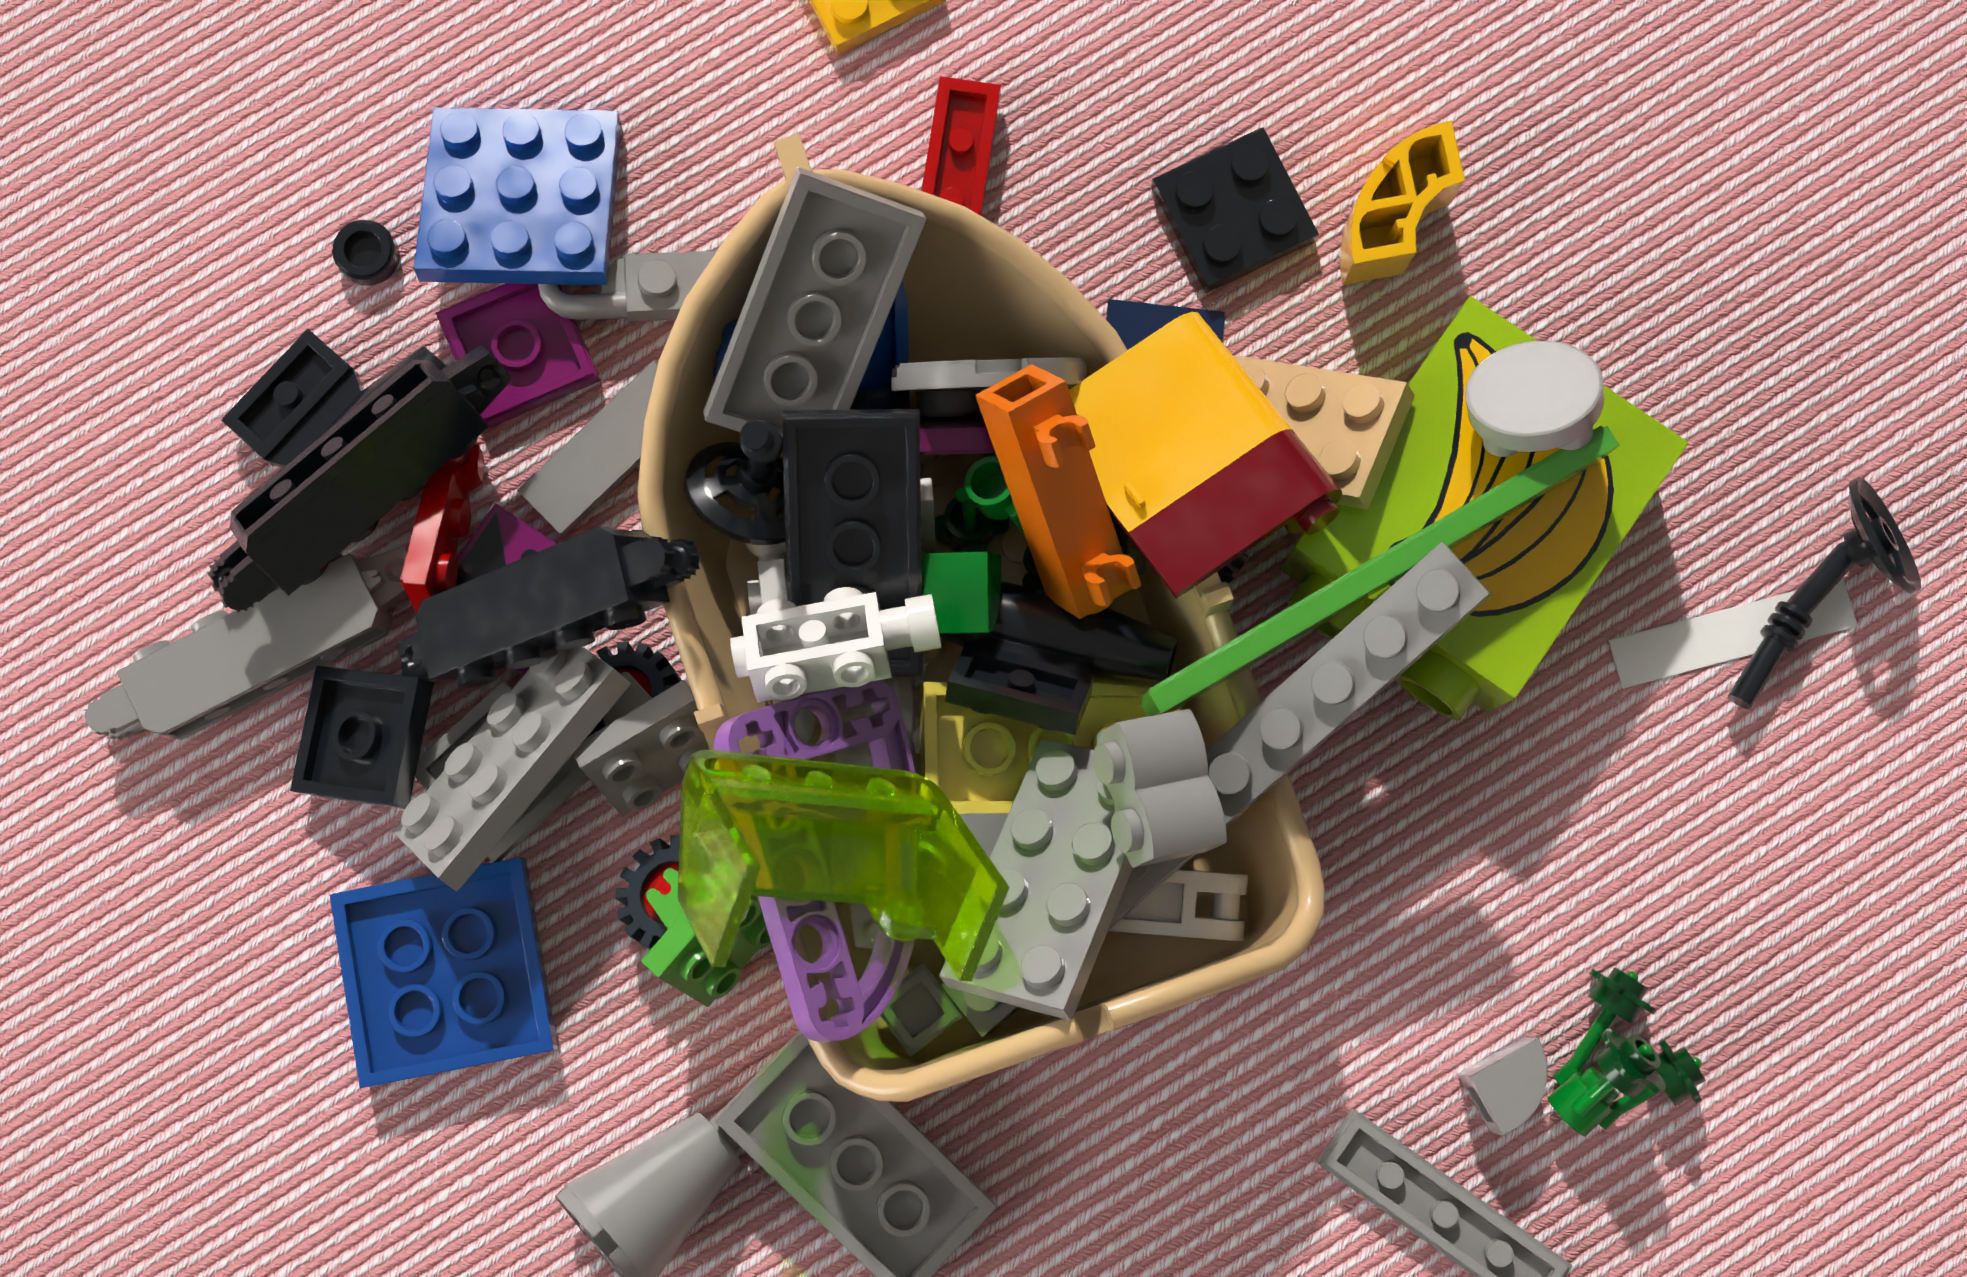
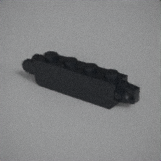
M480 345L442 370H439L431 360L410 361L231 511L230 529L237 541L220 554L219 560H214V564L209 565L210 571L207 572L212 581V587L222 597L221 602L224 607L237 610L238 613L241 610L247 611L249 607H254L253 604L255 602L263 600L278 586L289 596L301 585L314 582L325 572L329 562L351 543L359 542L368 537L377 527L379 519L399 502L409 500L419 494L426 486L431 475L450 459H456L466 454L475 445L478 436L489 427L480 415L512 381L498 360L486 348Z
M604 526L596 527L422 600L416 614L418 631L397 644L398 655L403 664V676L418 677L425 680L457 679L458 687L460 688L481 686L497 680L496 670L501 668L520 669L544 662L546 660L544 652L554 647L557 650H568L591 644L595 641L594 632L603 628H607V630H620L640 625L647 620L645 612L670 602L667 588L684 582V579H691V575H696V570L700 569L701 553L694 546V542L687 539H677L668 542V539L650 536L642 530L633 529L626 531Z

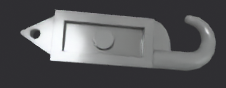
M717 250L624 254L623 258L615 260L609 266L607 285H602L601 294L569 295L562 292L558 284H538L540 297L550 310L561 317L569 319L628 318V322L676 320L684 299Z

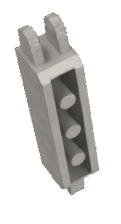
M402 546L363 560H359L350 553L345 556L339 553L329 562L327 569L317 580L307 585H301L289 596L278 586L263 600L255 602L253 604L254 607H249L247 611L241 610L238 613L236 610L230 614L226 611H219L209 614L191 625L190 628L193 633L171 644L168 640H163L141 648L132 656L134 663L116 671L122 684L101 694L100 699L93 698L92 703H87L88 708L84 709L86 719L84 725L94 730L95 734L106 735L112 739L123 740L124 737L130 738L131 733L136 735L147 729L183 740L315 673L316 666L327 667L386 637L393 621L389 609L408 596L400 581L408 549Z

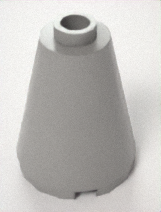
M696 1113L565 1184L564 1188L555 1195V1198L583 1234L587 1235L599 1249V1253L620 1277H658L741 1163L735 1153L739 1145L715 1123V1116L708 1121L701 1113Z

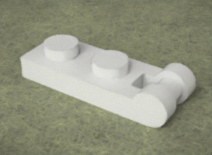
M1178 869L1108 931L1243 941L1245 920L1239 919L1240 896L1247 895L1249 874ZM1197 892L1214 893L1213 917L1195 916Z

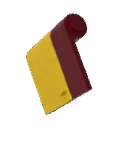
M1189 312L1172 320L1081 381V384H1077L1069 389L1076 413L1087 419L1096 445L1089 452L1108 510L1176 599L1283 526L1290 534L1304 530L1307 535H1313L1328 526L1340 512L1336 504L1342 496L1341 489L1198 312Z

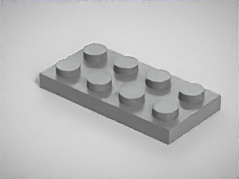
M797 166L704 408L705 421L741 432L745 423L763 420L773 424L783 437V410H850L927 220L923 212Z
M583 646L568 650H557L554 647L545 651L546 660L540 664L530 666V669L511 692L503 694L493 703L488 712L487 720L467 743L461 744L450 754L445 763L444 771L425 793L416 796L407 805L402 814L401 822L392 831L437 878L456 892H458L631 685L613 667Z
M1040 739L939 975L947 987L1061 1019L1071 1020L1073 1018L1133 869L1125 853L1118 849L1113 839L1111 820L1115 813L1114 799L1107 785L1099 780L1095 772L1093 763L1094 750Z
M800 1030L715 1116V1123L876 1277H931L997 1208L995 1202L892 1102H881L867 1098L837 1084L820 1064L806 1036Z

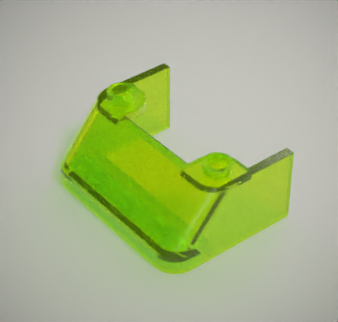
M700 750L691 755L681 788L677 897L711 966H726L741 922L745 920L749 911L751 896L865 904L871 916L878 923L880 930L887 936L906 942L913 941L916 938L933 939L959 981H972L1010 887L938 785L919 774L897 769L718 750Z

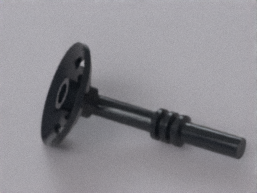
M763 420L749 421L741 429L740 442L714 444L706 447L694 456L685 474V492L696 514L720 534L747 544H779L786 541L785 517L779 519L777 514L785 507L783 458L780 457L783 450V437L779 430L769 422ZM723 455L725 458L717 465L714 476L705 478L707 465ZM733 465L738 466L735 476H726L728 468ZM772 487L780 489V495L770 501L768 496ZM727 495L737 506L746 510H755V521L731 513L721 506L716 499Z
M1856 477L1849 483V505L1855 529L1843 534L1844 541L1839 543L1787 602L1780 601L1775 607L1776 613H1772L1768 618L1767 622L1769 625H1764L1760 631L1763 640L1728 694V698L1736 705L1745 709H1751L1786 651L1792 652L1797 648V640H1801L1805 635L1804 628H1809L1813 621L1810 614L1856 563L1861 568L1874 563L1892 583L1907 593L1913 594L1920 591L1921 580L1911 551L1888 508L1864 478Z

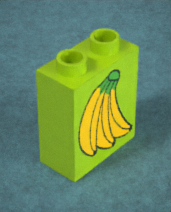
M1469 296L1408 383L1415 397L1369 509L1365 510L1336 504L1340 509L1337 517L1328 526L1313 535H1307L1304 532L1279 568L1280 571L1300 584L1288 601L1289 607L1561 449L1558 447L1537 452L1518 451L1506 457L1495 456L1484 448L1483 438L1474 430L1468 417L1465 391L1468 379L1474 369L1488 356L1505 347L1523 342L1537 341L1536 339L1472 296ZM1603 385V410L1597 422L1593 425V430L1601 425L1602 427L1608 426L1620 446L1600 462L1451 548L1455 555L1492 595L1395 679L1411 696L1445 717L1461 720L1472 702L1489 713L1517 697L1689 443L1605 385ZM1397 581L1316 627L1315 630L1329 639H1333Z

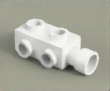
M851 587L832 590L825 596L824 602L797 607L787 600L766 602L760 606L757 614L742 617L744 636L730 639L737 677H750L757 703L775 699L789 700L802 694L840 687H859L872 681L892 678L888 657L889 650L913 646L916 653L942 648L932 594L905 599L906 606L880 610L876 592L862 594L859 590Z

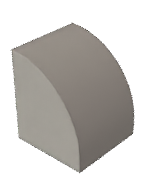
M1524 1036L1459 1072L1458 1076L1488 1130L1504 1136L1527 1121L1539 1106L1546 1089L1548 1069L1546 1055L1539 1038Z

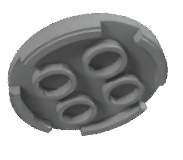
M1023 358L902 363L892 368L891 391L987 389L1031 364L1066 380L1067 386H1075L1081 384V381L1088 377L1087 361H1084L1083 358Z

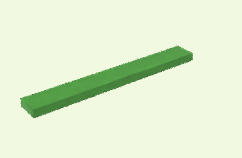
M1601 425L1593 430L1591 441L1584 447L1576 450L1560 449L1151 687L1141 698L1140 705L1147 716L1175 711L1397 581L1441 542H1444L1450 549L1600 462L1620 446L1608 426L1602 427Z

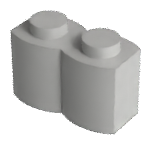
M1190 709L1116 722L1097 734V745L1093 753L1095 772L1099 780L1107 785L1114 799L1115 813L1111 820L1113 839L1118 849L1125 853L1132 868L1205 853L1227 843L1222 805L1217 791L1208 776V762L1204 740L1199 725Z

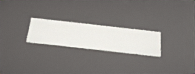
M1843 578L1810 614L1813 621L1809 628H1804L1805 635L1801 640H1797V642L1858 626ZM1795 591L1608 640L1622 689L1754 654L1763 640L1760 631L1764 625H1769L1767 622L1768 618L1772 613H1776L1775 607L1780 601L1787 602Z

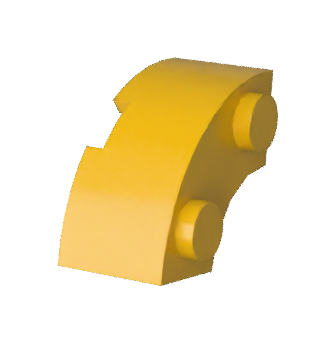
M1452 120L1432 125L1407 137L1393 147L1371 173L1360 191L1344 229L1340 251L1342 285L1404 274L1416 254L1417 224L1428 213L1452 203L1465 181Z

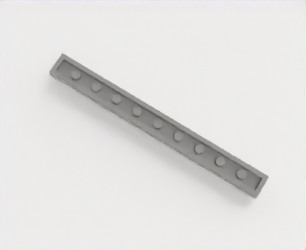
M1444 542L1436 546L1206 750L1208 776L1219 796L1226 827L1492 595ZM1194 855L1133 868L1108 930ZM945 983L941 985L982 1037L991 1034L1020 1008L947 987Z

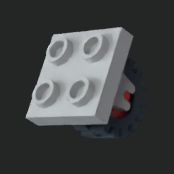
M629 642L617 643L618 654L613 655L607 646L596 651L601 660L613 667L631 685L573 753L580 769L622 817L633 810H642L653 805L661 798L664 791L684 779L700 776L712 769L710 763L712 755L703 731H700L694 712L698 711L690 686L685 679L681 680L663 654L658 650L654 653L649 645L639 642L636 651Z

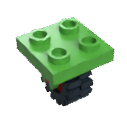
M670 835V845L661 838L650 842L654 852L651 856L641 849L632 856L640 864L635 872L624 867L620 877L630 883L629 888H616L615 899L626 905V907L616 909L619 920L628 925L624 929L628 935L650 950L641 962L661 980L709 1007L715 999L725 996L735 987L740 979L741 969L758 949L770 945L771 940L751 874L733 860L729 859L727 861L700 840L691 837L690 841H688L682 835Z

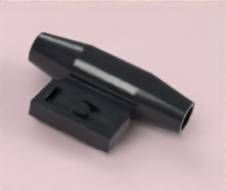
M307 329L221 421L269 464L284 468L410 361L431 360L439 370L447 366L422 345L363 390L359 374L312 331Z
M1001 581L999 612L995 627L991 632L939 634L941 638L963 647L947 681L945 702L970 708L978 713L993 714L1033 724L1041 729L1056 730L1076 735L1091 697L1093 683L1149 688L1170 677L1178 638L1108 607L1101 612L1086 615L1079 619L1057 605L1045 594V591Z

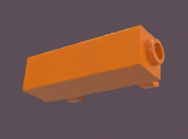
M1031 364L976 394L980 411L1045 594L1057 605L1081 619L1086 615L1103 611L1113 603V599L1132 588L1137 589L1142 586L1134 560L1127 555H1123L1089 452L1096 445L1087 419L1076 413L1066 380Z

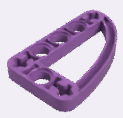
M880 680L872 681L859 687H840L819 691L740 714L723 722L717 730L714 740L715 756L794 1020L803 1035L809 1040L819 1043L851 1038L870 1026L881 1015L894 997L904 977L913 951L919 923L923 886V834L916 774L898 699L894 691L885 682ZM861 703H872L875 715L869 718L842 723V716L839 711L860 705ZM800 709L812 711L821 723V736L814 746L804 743L795 731L794 722ZM757 735L760 741V749L754 752L742 753L738 740L746 736L753 737ZM868 741L876 776L882 818L884 887L876 941L868 965L858 982L793 764ZM770 770L772 778L749 785L746 776ZM765 791L774 794L783 807L782 822L774 830L764 827L759 822L755 812L757 798ZM783 858L795 861L802 871V887L793 897L784 894L776 883V868ZM805 924L813 926L822 937L823 948L821 955L813 963L804 961L796 950L795 939L797 932ZM830 971L831 979L819 980V983L808 984L806 975ZM827 1000H836L839 1005V1012L832 1015L831 1020L822 1021L819 1016V1008L824 1007L827 1004Z

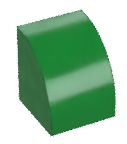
M991 552L922 553V596L932 594L939 634L989 633L994 629L1001 596V555Z

